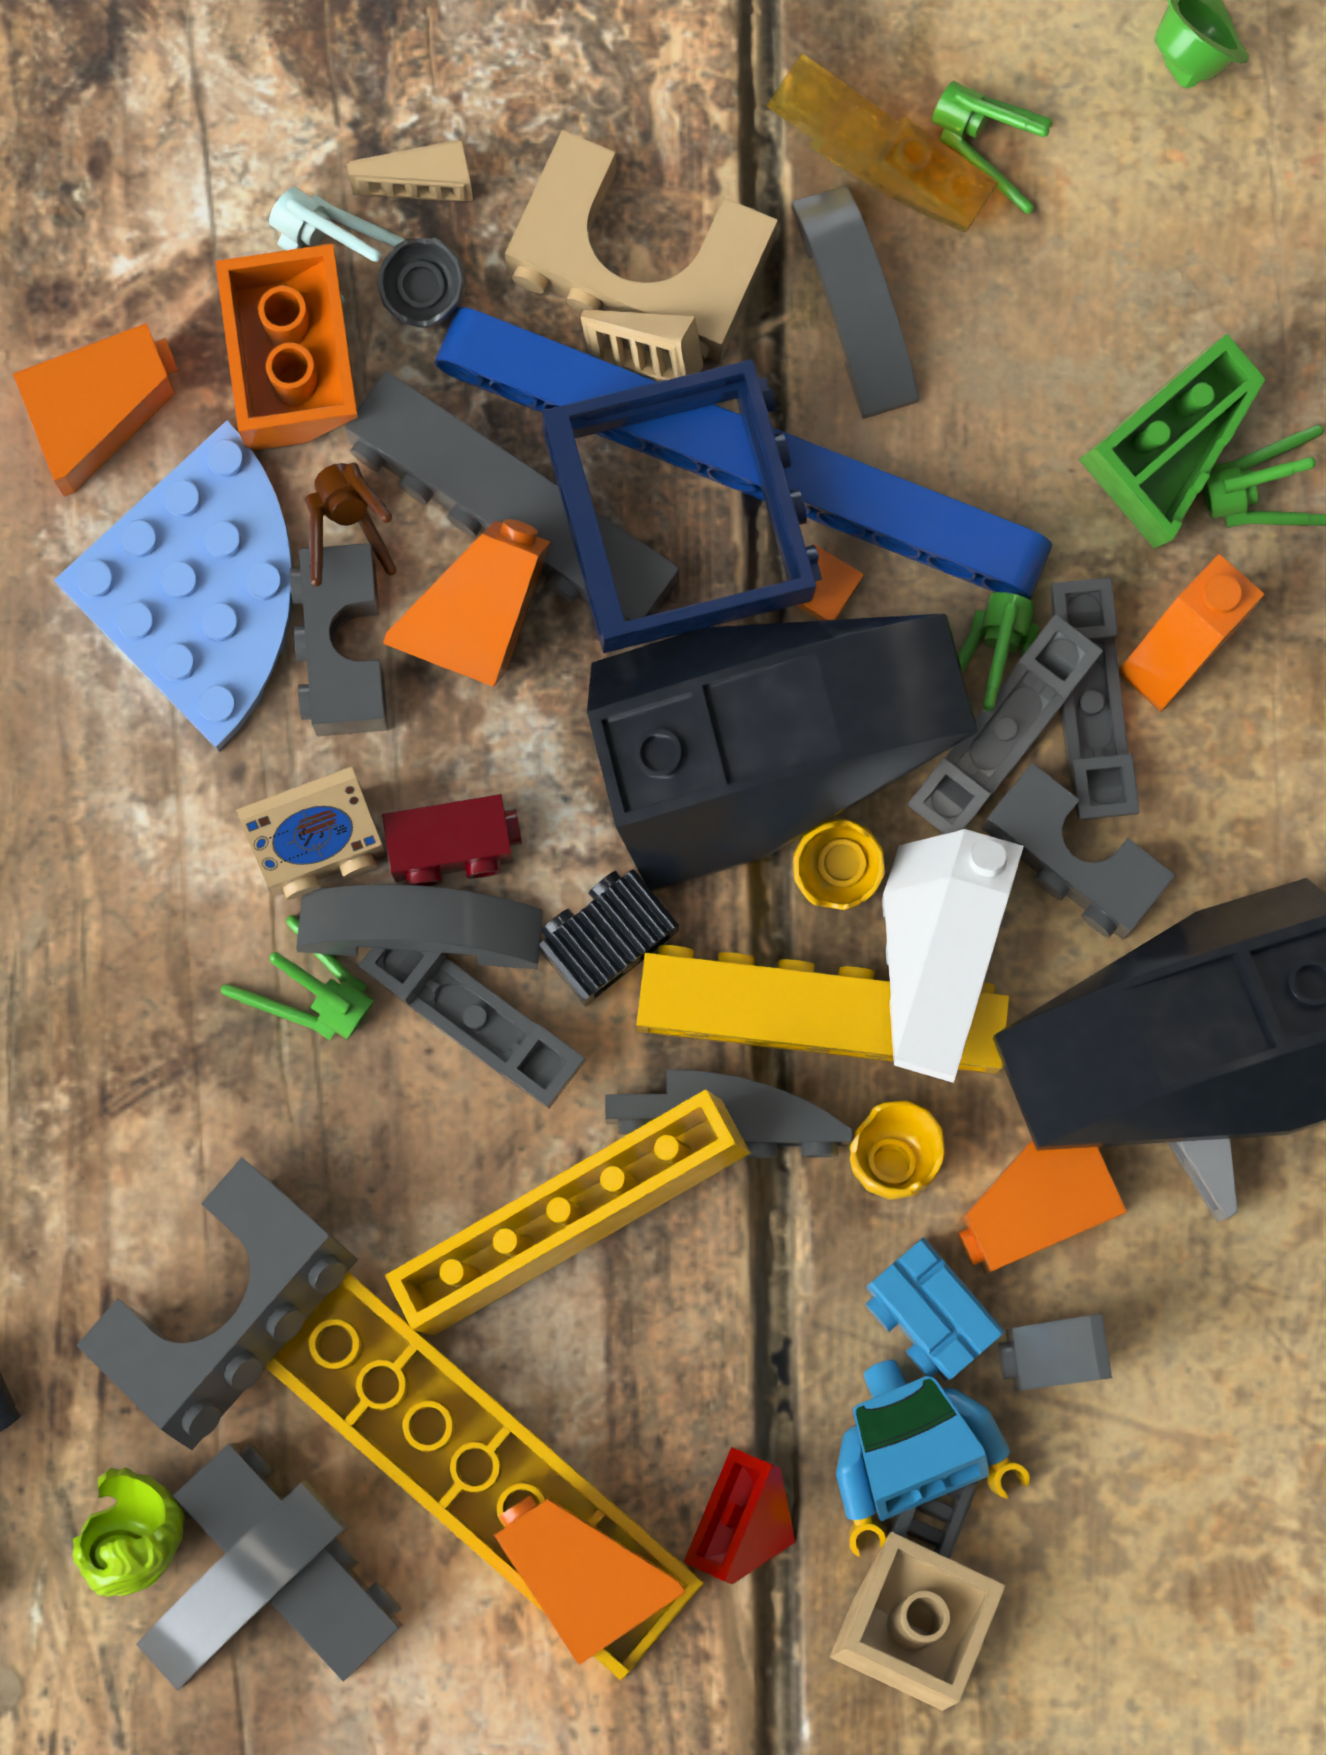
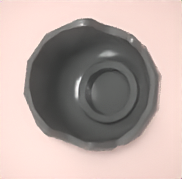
M435 237L406 239L400 242L382 261L377 279V286L383 306L401 323L415 327H432L444 323L462 306L468 286L464 264L449 245Z

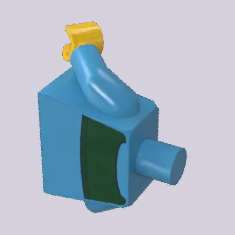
M895 1360L879 1362L865 1371L863 1378L872 1399L860 1403L852 1409L856 1424L843 1434L836 1470V1478L846 1517L854 1521L849 1530V1544L856 1556L861 1557L858 1543L856 1542L857 1536L861 1532L871 1530L877 1533L881 1548L886 1540L883 1526L872 1518L876 1511L880 1521H883L986 1477L992 1492L1008 1499L1007 1493L1001 1486L1002 1475L1008 1470L1015 1471L1016 1477L1022 1486L1027 1487L1029 1485L1030 1476L1028 1471L1023 1466L1008 1459L1007 1456L1010 1454V1448L988 1408L956 1388L942 1389L933 1376H925L906 1384Z

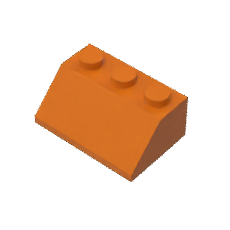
M333 243L215 261L237 427L245 447L256 451L307 443L358 418Z

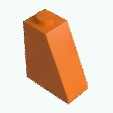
M147 323L13 373L53 480L64 497L75 493L175 395L168 375L179 371L166 338L154 341Z
M505 519L501 523L495 520L386 632L382 644L494 687L508 670L551 542L538 537V531L524 522Z
M1218 554L1176 598L1119 668V675L1161 712L1237 632L1265 594L1221 554Z
M1031 1139L962 1216L961 1219L966 1229L958 1232V1237L970 1264L975 1266L981 1263L987 1274L1127 1213L1098 1147L1037 1151Z
M529 1495L499 1516L505 1528L494 1535L578 1665L685 1593V1589L676 1577L550 1498L537 1505L531 1495Z

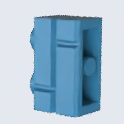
M924 1237L865 1287L872 1296L865 1303L868 1310L888 1332L896 1326L901 1329L913 1343L905 1351L906 1354L925 1376H934L938 1373L944 1381L951 1380L1005 1332Z

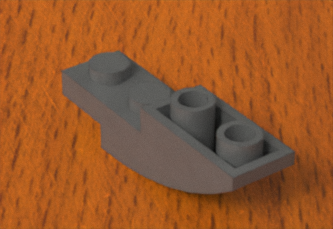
M666 1069V1094H605L606 1124H618V1134L628 1135L707 1089L723 1101L751 1154L744 1158L777 1157V1147H801L802 1157L838 1156V1146H849L852 1142V1129L827 1111L778 1088L732 1075L706 1071Z

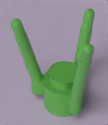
M953 80L943 92L932 117L934 124L944 128L939 141L957 150L1024 213H1032L1034 210L1033 204L966 142L964 138L967 135L975 139L978 138L986 126L989 117L1023 131L1046 137L1049 135V128L1052 126L1051 119L987 97Z
M1315 425L1234 461L1214 465L1213 471H1210V477L1203 487L1204 500L1210 518L1224 517L1227 528L1244 524L1326 526V514L1247 511L1248 505L1258 503L1256 485L1312 469L1316 466V460L1308 457L1255 472L1248 468L1321 436L1324 432L1323 427Z
M1007 592L991 593L986 610L975 611L971 630L958 654L962 672L964 673L983 635H985L984 643L995 649L983 701V709L987 712L992 711L995 707L1008 652L1018 651L1021 644L1022 657L1037 638L1039 626L1032 623L1035 604L1023 596Z
M290 915L287 917L286 923L298 935L299 919L294 915ZM273 952L269 957L272 964L317 995L311 1008L320 1014L319 1017L230 984H224L221 987L223 995L311 1028L329 1041L335 1033H338L346 1040L350 1039L375 1002L373 998L364 993L368 985L353 976L334 955L313 953L341 984L331 978L325 985L278 952Z

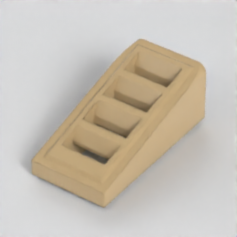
M459 140L353 160L347 163L353 195L441 201H473L463 144Z
M584 309L580 316L588 355L657 382L698 373L703 368L695 316ZM601 333L609 334L612 348H604ZM622 338L629 340L631 350L624 349ZM642 343L649 345L650 351H644ZM662 348L669 350V352H663Z

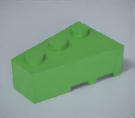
M1226 334L1202 351L1078 460L1150 545L1156 549L1174 539L1182 525V519L1197 493L1203 489L1210 477L1209 473L1225 445L1233 437L1263 385L1265 378L1231 337Z

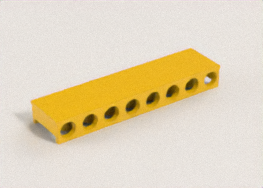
M349 1271L346 1273L342 1283L334 1291L330 1292L305 1320L298 1334L288 1340L265 1366L266 1369L542 1612V1608L494 1536L505 1528L499 1516L529 1495H531L537 1505L548 1498L552 1499L676 1577L685 1589L684 1594L593 1656L619 1680L626 1677L704 1584L697 1575L418 1331L412 1330L402 1317Z

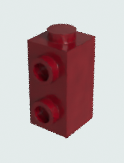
M502 794L382 814L390 869L395 883L406 881L407 885L431 887L443 882V874L466 871V876L469 879L498 875L502 873L501 865L514 863L511 846L522 845L517 809L505 811Z

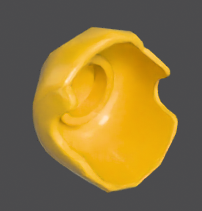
M847 819L828 820L803 835L793 853L794 880L802 894L815 906L838 910H848L857 907L861 902L868 900L876 893L885 875L884 852L881 844L869 828Z
M908 1100L883 1102L872 1109L852 1137L849 1147L852 1173L867 1191L888 1200L917 1196L933 1182L943 1164L945 1157L943 1128L928 1109Z

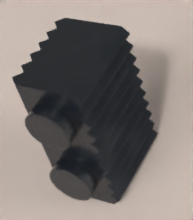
M634 869L630 870L624 877H621L617 871H613L589 891L588 894L593 901L586 907L581 909L576 915L569 908L562 911L541 930L546 938L539 944L540 952L585 1007L644 960L645 953H653L658 949V946L663 945L679 932L677 921Z

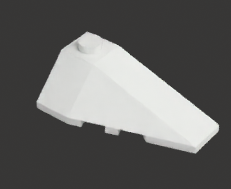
M967 829L899 845L882 898L883 917L886 920L887 965H889L891 997L889 1003L895 1066L954 1083L1024 846Z

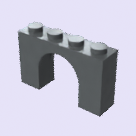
M243 1157L240 1158L201 1203L242 1242L249 1258L250 1277L247 1291L239 1308L228 1322L219 1330L203 1339L187 1343L171 1342L148 1319L117 1298L76 1345L160 1430L191 1451L204 1437L216 1428L225 1412L245 1389L252 1386L258 1380L265 1366L288 1340L298 1334L305 1320L325 1297L342 1283L346 1273L359 1260Z

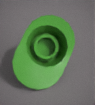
M1168 0L1169 5L1157 28L1154 41L1163 54L1166 67L1180 86L1189 89L1201 80H1210L1221 73L1233 61L1239 64L1248 62L1249 55L1239 41L1230 15L1221 0Z

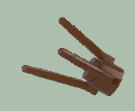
M338 463L324 468L315 479L314 488L316 493L309 494L305 498L310 512L311 584L315 587L322 584L324 515L342 526H349L358 522L387 575H394L397 568L368 513L367 507L369 506L384 523H389L392 520V514L365 481L357 463Z

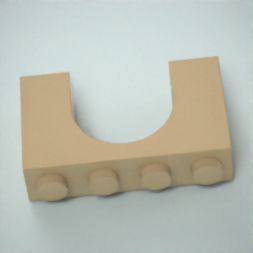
M562 130L505 252L507 273L513 275L512 280L517 285L530 292L543 294L546 289L565 297L566 303L580 313L586 309L695 316L702 360L705 361L708 357L721 363L776 240L778 220L723 198L697 256L682 272L669 279L653 283L634 282L621 278L609 271L598 260L589 242L592 225L616 175V152Z

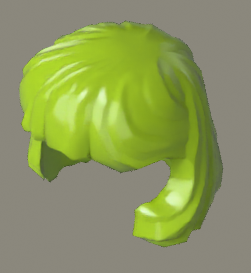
M111 1467L98 1477V1498L110 1496L115 1498L117 1503L105 1510L90 1514L82 1526L81 1535L73 1538V1562L79 1569L80 1575L85 1578L87 1585L98 1596L105 1595L106 1597L115 1595L127 1596L142 1591L156 1583L172 1564L175 1553L182 1541L184 1514L181 1506L165 1486L157 1482L151 1475L136 1474L129 1468L119 1470Z

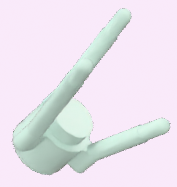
M296 186L289 188L283 193L274 205L269 218V224L282 233L278 246L284 250L303 248L305 243L310 247L316 246L327 234L373 262H378L381 259V253L334 224L331 220L393 247L405 240L384 228L332 206L318 195H314L311 198ZM341 294L342 305H343L344 302H345V298H344V296Z

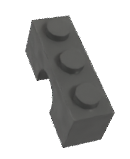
M371 543L323 547L322 584L318 587L313 586L310 582V548L299 549L300 568H290V586L293 604L303 603L304 626H294L297 662L307 661L309 684L298 685L301 720H311L317 737L388 731L385 679L380 660L353 661L344 658L335 650L337 633L345 623L357 617L380 615L376 561Z
M1031 763L988 816L982 829L991 837L1024 846L1020 859L1037 872L1034 880L1042 889L1059 900L1068 896L1085 910L1081 917L1090 927L1105 937L1110 938L1114 933L1123 940L1176 875L1129 838L1124 841L1113 856L1101 862H1085L1072 855L1064 843L1062 829L1065 819L1075 808L1079 799L1034 763Z

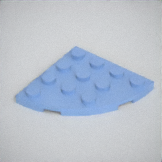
M228 420L54 579L57 586L219 752L242 728L264 695L263 690L273 673L279 654L282 655L291 621L293 601L290 586V568H293V558L288 529L278 498L264 468L251 448L245 447L239 433Z

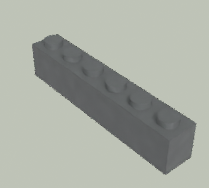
M385 371L357 409L358 418L348 422L345 426L349 444L353 446L350 453L373 471L379 472L382 467H385L401 478L398 483L401 489L420 503L427 505L432 499L450 511L447 519L471 537H476L479 532L483 533L495 520L503 523L505 519H513L531 525L538 531V537L551 542L541 574L547 577L544 584L553 593L567 602L573 603L578 598L590 606L558 486L388 371ZM595 511L624 621L657 614L679 583V567Z

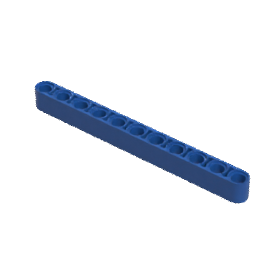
M465 307L457 309L434 361L437 368L455 379L541 413L543 410L657 383V381L480 311ZM713 404L595 433L765 501L742 416L738 413ZM772 427L774 434H775V433H779V432H783V431H781V430H778V429ZM783 432L791 459V467L784 469L789 490L796 488L800 490L808 519L994 593L1007 592L1023 596L1029 600L1032 599L1053 546L1048 538L1029 528Z

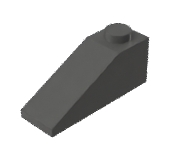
M1102 1314L1006 1329L1007 1342L998 1343L1002 1377L1004 1380L1013 1379L1015 1391L1112 1378Z

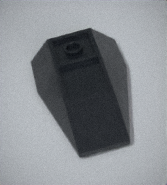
M945 613L707 627L591 663L587 714L615 826L643 881L652 892L764 859L978 732L948 616Z
M1304 878L1196 911L996 1033L993 1041L1036 1150L1280 1136L1326 1123V893L1308 878Z

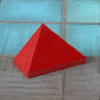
M731 1447L686 1554L684 1563L733 1585L794 1544L795 1537L781 1468Z

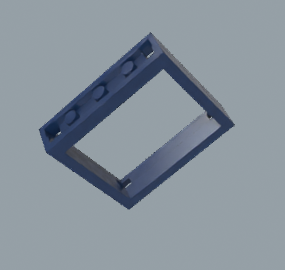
M753 359L542 411L544 437L603 654L812 601L816 589L815 581L822 580L818 565L819 555L814 545L805 547L800 525L807 523L803 498L798 488L789 490L784 472L785 468L791 467L787 441L783 432L773 433L768 415L769 412L775 411L772 388L768 387L766 377L758 379ZM737 399L787 581L625 622L575 438Z

